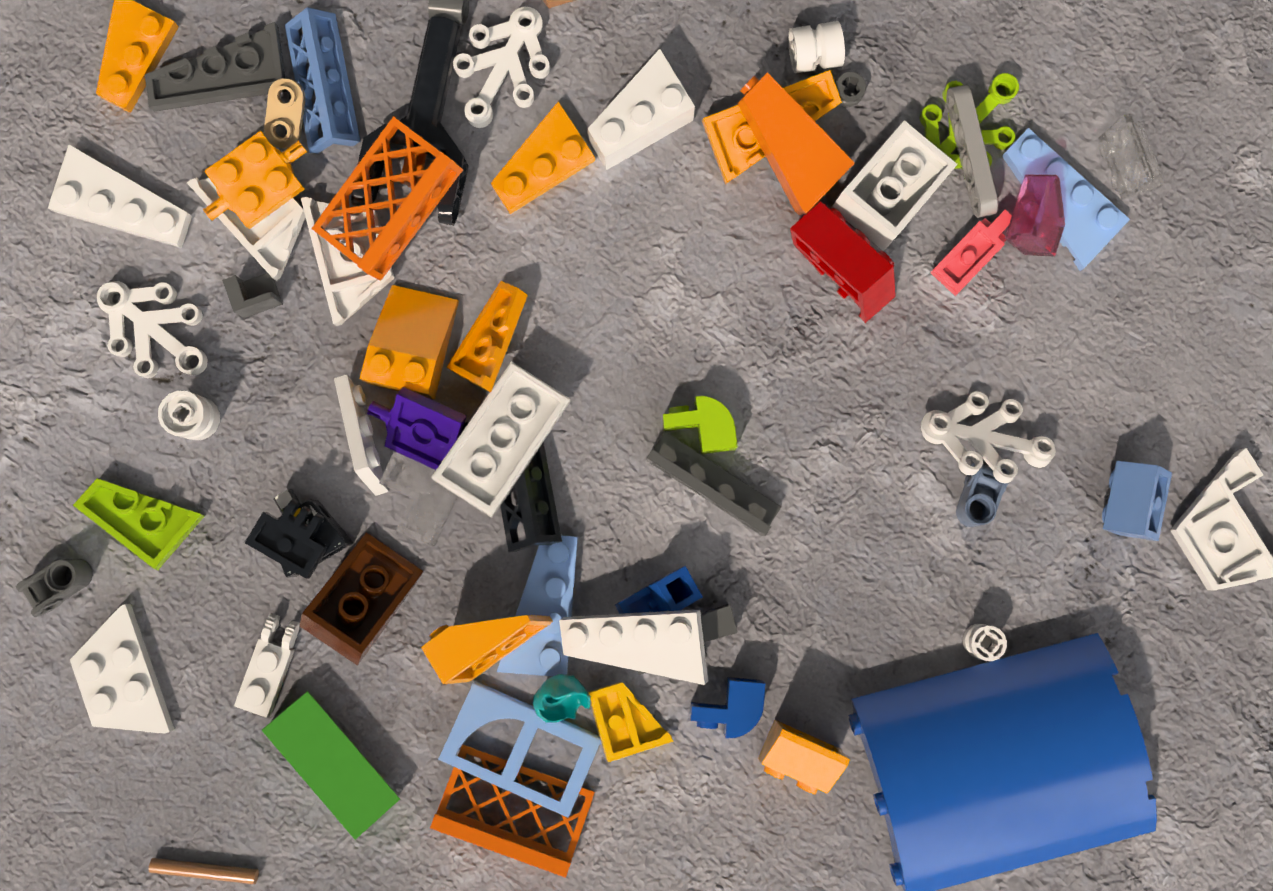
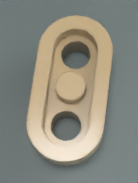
M292 79L276 80L268 91L264 133L270 143L277 148H289L301 137L305 92L303 87ZM284 89L288 90L291 94V100L288 103H284L280 98V93ZM279 124L284 125L287 129V134L284 138L279 137L276 133V128Z

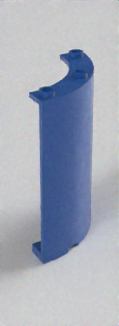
M1098 633L852 699L853 714H849L848 718L854 736L860 735L877 786L878 793L873 794L879 815L885 816L894 863L889 864L896 886L902 885L904 891H936L1156 831V798L1153 795H1148L1146 781L1153 780L1143 735L1129 695H1120L1113 678L1119 672Z

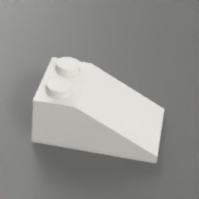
M904 120L844 189L831 208L837 209L846 221L862 231L870 241L884 251L957 166V163Z

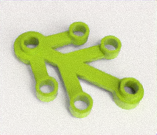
M1002 73L991 82L988 88L989 95L975 108L979 124L998 104H1007L1017 95L1019 83L1013 75ZM959 81L949 82L942 92L944 101L946 102V94L949 88L962 86L963 84ZM996 88H1004L1006 96L1000 95ZM927 105L919 117L921 124L925 127V138L957 163L954 169H962L959 154H951L957 146L949 113V136L940 144L938 123L942 118V110L937 105ZM926 112H933L936 115V120H928L925 115ZM1007 126L1000 127L997 130H981L984 145H993L999 150L1007 149L1015 140L1014 131ZM1001 133L1005 134L1008 137V142H1001L998 135ZM986 151L989 166H991L992 157L990 153Z

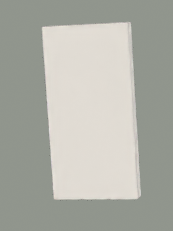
M511 361L432 475V480L492 518L570 403V398Z

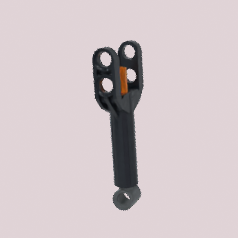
M429 0L428 14L430 19L427 24L408 114L399 121L463 169L437 205L439 223L454 226L459 214L469 165L442 126L441 120L453 70V61L461 34L460 25H465L468 18L469 0ZM383 124L363 138L358 164L387 124ZM399 129L390 139V148L393 151L407 148L406 136ZM413 141L414 147L420 146L415 141ZM429 152L414 154L416 171L424 169L426 158L435 159L436 157ZM405 156L401 174L409 172L408 156ZM384 160L376 161L369 168L370 179L382 177ZM410 180L399 181L400 184L411 187ZM380 185L371 187L372 203L377 199ZM364 188L352 191L351 203L353 207L365 205Z

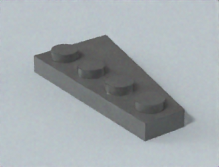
M275 22L265 25L262 31L252 35L245 33L236 37L235 42L220 48L213 46L204 50L203 55L190 60L184 58L145 74L149 108L156 112L268 95L270 86L276 80L285 79L279 27Z

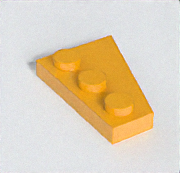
M500 281L446 368L491 392L528 295L521 289Z

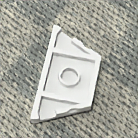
M194 178L187 182L207 206L219 198L216 186L210 178L202 180ZM292 198L251 229H248L237 214L229 209L218 216L222 223L269 275L278 281L282 276L306 218L304 209L297 201Z
M303 197L301 201L334 325L339 326L394 279L393 270L391 267L380 281L360 269L356 263L311 229L329 203ZM373 210L375 227H381L378 214ZM366 212L350 214L352 231L368 229ZM343 216L333 217L325 230L331 235L345 233ZM369 236L353 238L354 253L361 258L370 247ZM340 240L346 246V240Z
M124 604L70 659V663L93 727L165 734L175 729L132 605Z

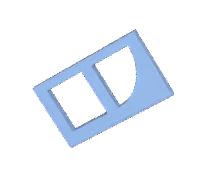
M474 681L438 760L569 818L598 747L602 743L599 735L566 720H561L557 723H546L536 715L532 705L478 681ZM500 719H515L525 722L502 775L457 756L467 738L483 725ZM538 728L582 747V751L560 801L515 782Z

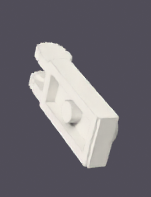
M273 613L266 620L261 633V639L257 641L234 704L237 708L266 718L270 717L295 651L293 646L300 629V623L292 620L285 629L282 645L272 642L280 619L279 615Z

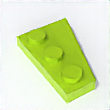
M98 478L73 504L84 515L157 571L205 517L200 513L140 494Z

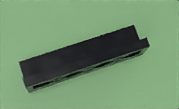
M544 442L500 505L508 552H517L532 546L552 545L562 542ZM514 488L517 490L518 493V501L516 506L512 504L511 494ZM520 522L524 526L526 537L522 541H519L517 532Z

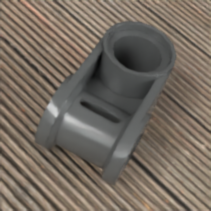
M82 559L57 560L39 572L20 581L16 585V589L18 592L24 593L32 606V616L38 617L54 610L66 599L89 585L92 580L93 571L89 563ZM68 568H70L72 572L71 582H69L66 578V571Z

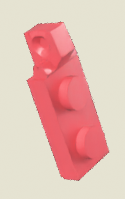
M1005 209L992 223L986 218L979 221L930 273L956 296L1005 245L1004 242L1008 238L1002 232L1015 218Z

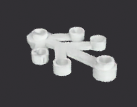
M520 7L511 14L508 22L489 28L482 24H477L469 31L471 43L476 48L482 49L487 47L491 41L510 37L505 47L473 57L462 53L454 58V69L457 75L463 78L470 77L475 71L494 66L479 96L470 99L465 106V115L472 126L483 128L491 123L493 110L490 104L508 71L514 86L513 97L515 103L522 108L533 104V89L527 85L518 57L524 42L531 58L529 61L531 74L539 79L545 78L549 74V60L542 54L537 38L542 31L543 22L541 15L534 8ZM523 19H530L532 21L529 26L524 27L520 25V21ZM482 32L486 34L485 38L481 41L474 39L477 33ZM466 61L470 63V66L465 70L458 68L461 62ZM538 62L546 65L541 71L534 69V65ZM526 91L530 96L526 100H520L518 98L519 93ZM480 105L484 107L481 114L472 113L475 106Z
M120 281L107 282L99 288L97 302L99 307L109 314L110 339L107 347L110 353L119 357H126L132 352L133 344L130 339L125 337V315L134 322L136 361L133 368L137 375L144 378H152L158 372V363L152 359L150 336L176 357L175 363L181 372L188 375H199L206 369L207 356L202 350L192 346L186 347L159 325L183 322L190 326L197 325L203 317L199 307L187 303L180 308L143 312L133 303L156 300L161 304L169 305L176 300V289L165 282H160L154 287L130 289ZM168 288L169 295L165 299H161V291ZM120 293V301L117 304H113V296ZM190 309H194V318H192L191 320H187V311ZM123 340L124 348L122 351L117 352L116 345L119 341ZM197 356L199 363L196 367L191 368L190 360L192 357ZM145 362H149L150 370L143 373L142 365Z
M979 391L972 392L964 404L950 412L933 410L926 413L921 421L923 437L933 444L943 443L958 462L961 472L966 475L976 474L982 467L984 459L993 470V475L997 481L1009 483L1018 473L1017 465L1010 459H1002L993 447L1023 453L1025 460L1037 468L1048 465L1056 453L1055 445L1048 437L1041 436L1027 440L993 432L1005 423L1017 421L1022 414V405L1014 399L1004 401L997 412L973 426L958 423L972 414H982L989 404L988 397ZM972 400L978 401L981 406H976ZM1006 408L1012 409L1015 414L1009 413ZM935 423L940 424L943 428L937 427ZM958 439L969 441L977 452L967 451ZM966 460L973 461L975 467L968 465ZM1001 467L1006 468L1010 475L1003 473Z

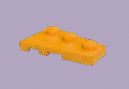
M114 0L96 94L100 98L131 113L146 87L145 74L156 69L179 28L175 21L133 0Z
M557 102L493 179L491 185L509 214H512L593 163L595 156L560 103Z

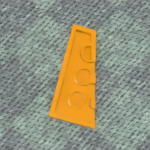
M830 70L783 88L815 122L842 103ZM738 105L702 119L725 185L766 157Z

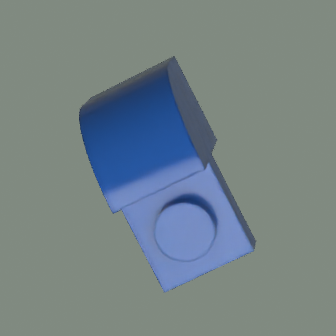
M683 566L640 589L638 592L615 604L619 614L680 611L703 596L687 567Z
M727 677L725 705L691 702L690 720L697 721V727L706 729H717L718 723L724 724L723 734L725 738L743 736L757 725L762 716L766 683L759 679Z

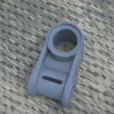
M972 461L970 466L975 467V464ZM985 464L982 465L976 474L966 475L964 488L956 507V515L960 523L966 527H977L993 521L1008 483L997 481L993 475V470ZM1003 468L1001 470L1003 473L1010 475L1007 469ZM972 502L978 503L982 508V516L979 520L973 518L970 514L969 509Z

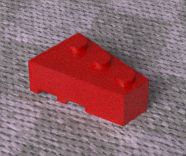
M820 201L790 228L794 246L821 275L826 273L841 287L837 290V293L843 299L848 295L861 309V313L858 316L864 323L868 322L895 298L894 262L884 251L877 252L870 246L868 238L859 229L852 230L837 209H829Z

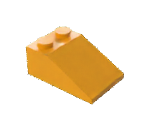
M392 285L369 341L359 379L369 385L400 391L402 387H405L435 400L459 300Z
M522 615L454 626L443 625L429 635L431 640L421 648L443 684L470 682L553 623V620L550 616Z

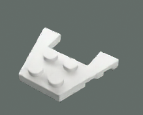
M1247 448L1239 449L1232 455L1170 529L1207 590L1215 591L1273 577V553L1270 554L1233 495L1234 492L1263 476Z

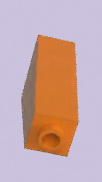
M768 72L760 80L754 75L740 90L744 96L737 104L794 211L798 215L806 214L855 163Z

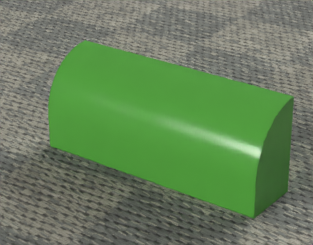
M308 691L262 729L267 738L355 840L400 800Z

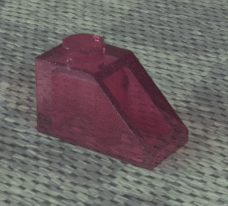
M1025 175L1005 240L1024 255L1055 257L1065 227L1060 178L1057 175Z

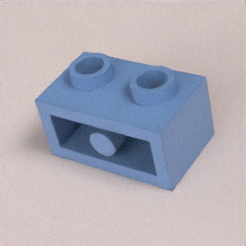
M1116 461L1115 470L1112 471L1109 478L1111 490L1108 504L1105 505L1102 512L1103 529L1121 536L1159 541L1172 472L1158 465Z

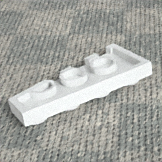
M68 145L48 209L59 214L180 248L183 247L192 218L186 211L71 145Z
M700 610L563 617L559 620L563 655L702 685L708 682Z

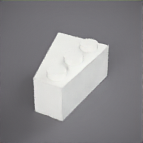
M661 49L654 54L588 128L589 142L606 170L692 122L694 119L695 106Z

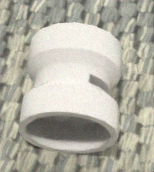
M971 625L965 630L962 643L966 652L984 661L999 659L1004 655L1007 648L1005 634L999 628L991 625Z

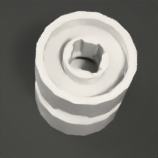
M839 21L820 23L817 25L816 30H813L810 25L789 29V55L794 73L814 71L818 64L823 69L843 66L845 45Z
M175 391L168 394L162 400L158 408V419L161 426L170 434L191 440H203L216 432L220 424V412L210 399L188 391Z

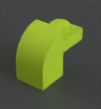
M696 396L694 400L695 410L690 411L688 405L668 408L669 414L662 415L664 431L698 427L701 454L733 451L738 448L733 417L729 410L716 399Z

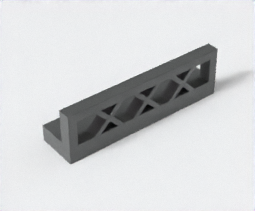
M666 431L646 458L647 462L761 536L767 535L771 528L770 524L781 509L780 505Z

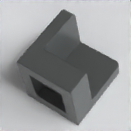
M269 273L243 281L236 275L222 280L233 312L244 319L283 305L276 283Z

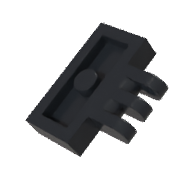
M294 499L288 503L279 519L268 512H262L245 544L300 576L309 579L328 548L313 539L324 520V516L317 513L312 518L310 524H307L306 521L311 515L312 509L304 506L298 516L295 517L294 514L300 503Z

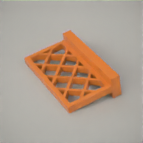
M393 116L311 229L356 263L365 273L381 281L463 169ZM399 129L406 136L407 148L390 151V139ZM413 141H415L420 146L414 147ZM429 152L436 157L427 169L416 171L414 154ZM408 156L409 172L393 175L391 159ZM384 160L386 177L370 179L369 168L376 161ZM410 180L411 192L406 198L396 199L394 182ZM387 184L389 201L372 203L371 187ZM364 188L365 205L350 207L349 195L355 189ZM389 208L390 220L385 226L375 227L373 210ZM366 212L368 229L352 231L350 214ZM343 216L345 233L331 235L325 230L333 217ZM369 236L370 247L361 258L354 253L353 238ZM340 240H346V246Z
M466 745L461 746L458 754L463 759L466 758L467 754L480 758L484 768L488 770L490 768L486 761L500 765L490 770L495 773L504 769L508 761ZM521 766L517 774L519 784L524 786L536 780L547 782L553 795L551 798L559 801L558 798L562 797L564 791L556 795L552 785L565 789L568 784L566 781ZM453 767L430 829L566 878L595 793L594 791L581 787L579 794L585 796L581 811L569 818L562 815V821L544 829L536 812V809L542 807L541 805L537 804L534 806L532 801L527 800L530 808L511 817L502 797L512 792L505 791L500 793L498 786L494 784L492 786L497 796L478 805L469 785L481 779L476 777L467 781L464 772ZM519 773L533 778L523 783ZM460 775L463 784L454 788ZM465 788L473 808L461 814L447 809L451 795ZM499 800L507 819L493 826L485 822L480 808ZM476 811L479 820L466 815ZM532 812L540 832L526 838L518 834L513 821ZM578 817V820H577V823H576V826H575V829H574V832H573L569 821H571V820H573V819H575V818ZM509 823L513 832L501 829L500 827ZM566 824L571 835L567 852L552 847L546 833ZM542 835L546 844L537 842L534 839Z

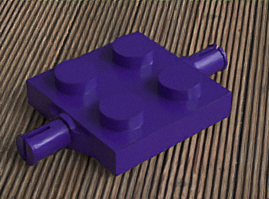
M402 387L397 393L392 409L372 401L367 410V415L380 419L386 424L387 436L385 447L435 470L461 435L467 417L405 387Z

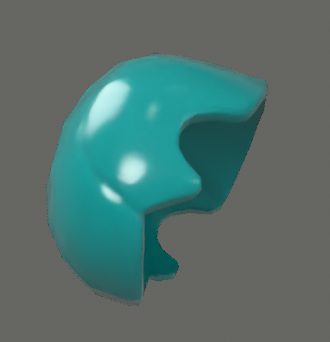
M558 674L547 679L536 691L533 699L536 715L546 723H557L566 718L575 719L578 707L582 705L584 708L589 709L591 705V696L584 685L574 676Z

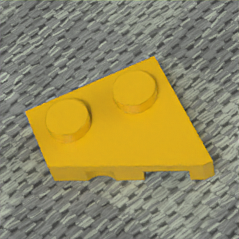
M623 682L588 692L591 696V707L607 762L673 742L672 736L655 720L645 706L635 698L634 694Z

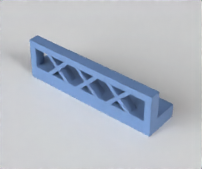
M307 7L285 24L295 81L303 87L305 92L303 124L309 153L318 154L332 144L354 146L361 141L336 14ZM302 27L303 36L300 43L298 30ZM308 59L310 66L308 69V73L306 74L305 66ZM315 91L316 99L313 106L311 99L313 92ZM321 122L323 137L319 139L318 128Z

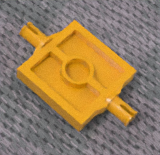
M260 130L204 171L216 186L219 198L206 208H203V211L213 221L229 209L237 214L248 229H251L305 190L295 176L291 163L307 153L306 149L297 140L296 143L281 152L270 143Z

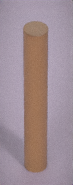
M152 858L149 863V873L247 884H256L259 876L258 869Z

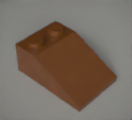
M366 532L303 611L300 627L358 666L424 571Z

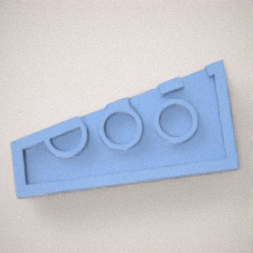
M1029 128L1002 155L1024 190L1030 192L1039 205L1037 209L1043 218L1047 217L1058 233L1056 237L1062 246H1066L1075 258L1073 262L1079 271L1083 270L1130 220Z
M561 536L562 542L552 545H539L515 616H550L553 623L502 658L497 672L541 676L568 674L569 656L563 655L559 620L563 617H572L578 537Z

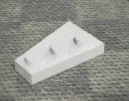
M348 375L334 378L354 471L375 496L389 492L381 468L380 458L372 438V424L363 408V405H366L364 391L361 385L355 386Z

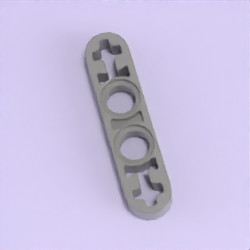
M968 85L949 88L946 94L947 108L973 213L977 218L996 214L998 209L997 194L971 90Z

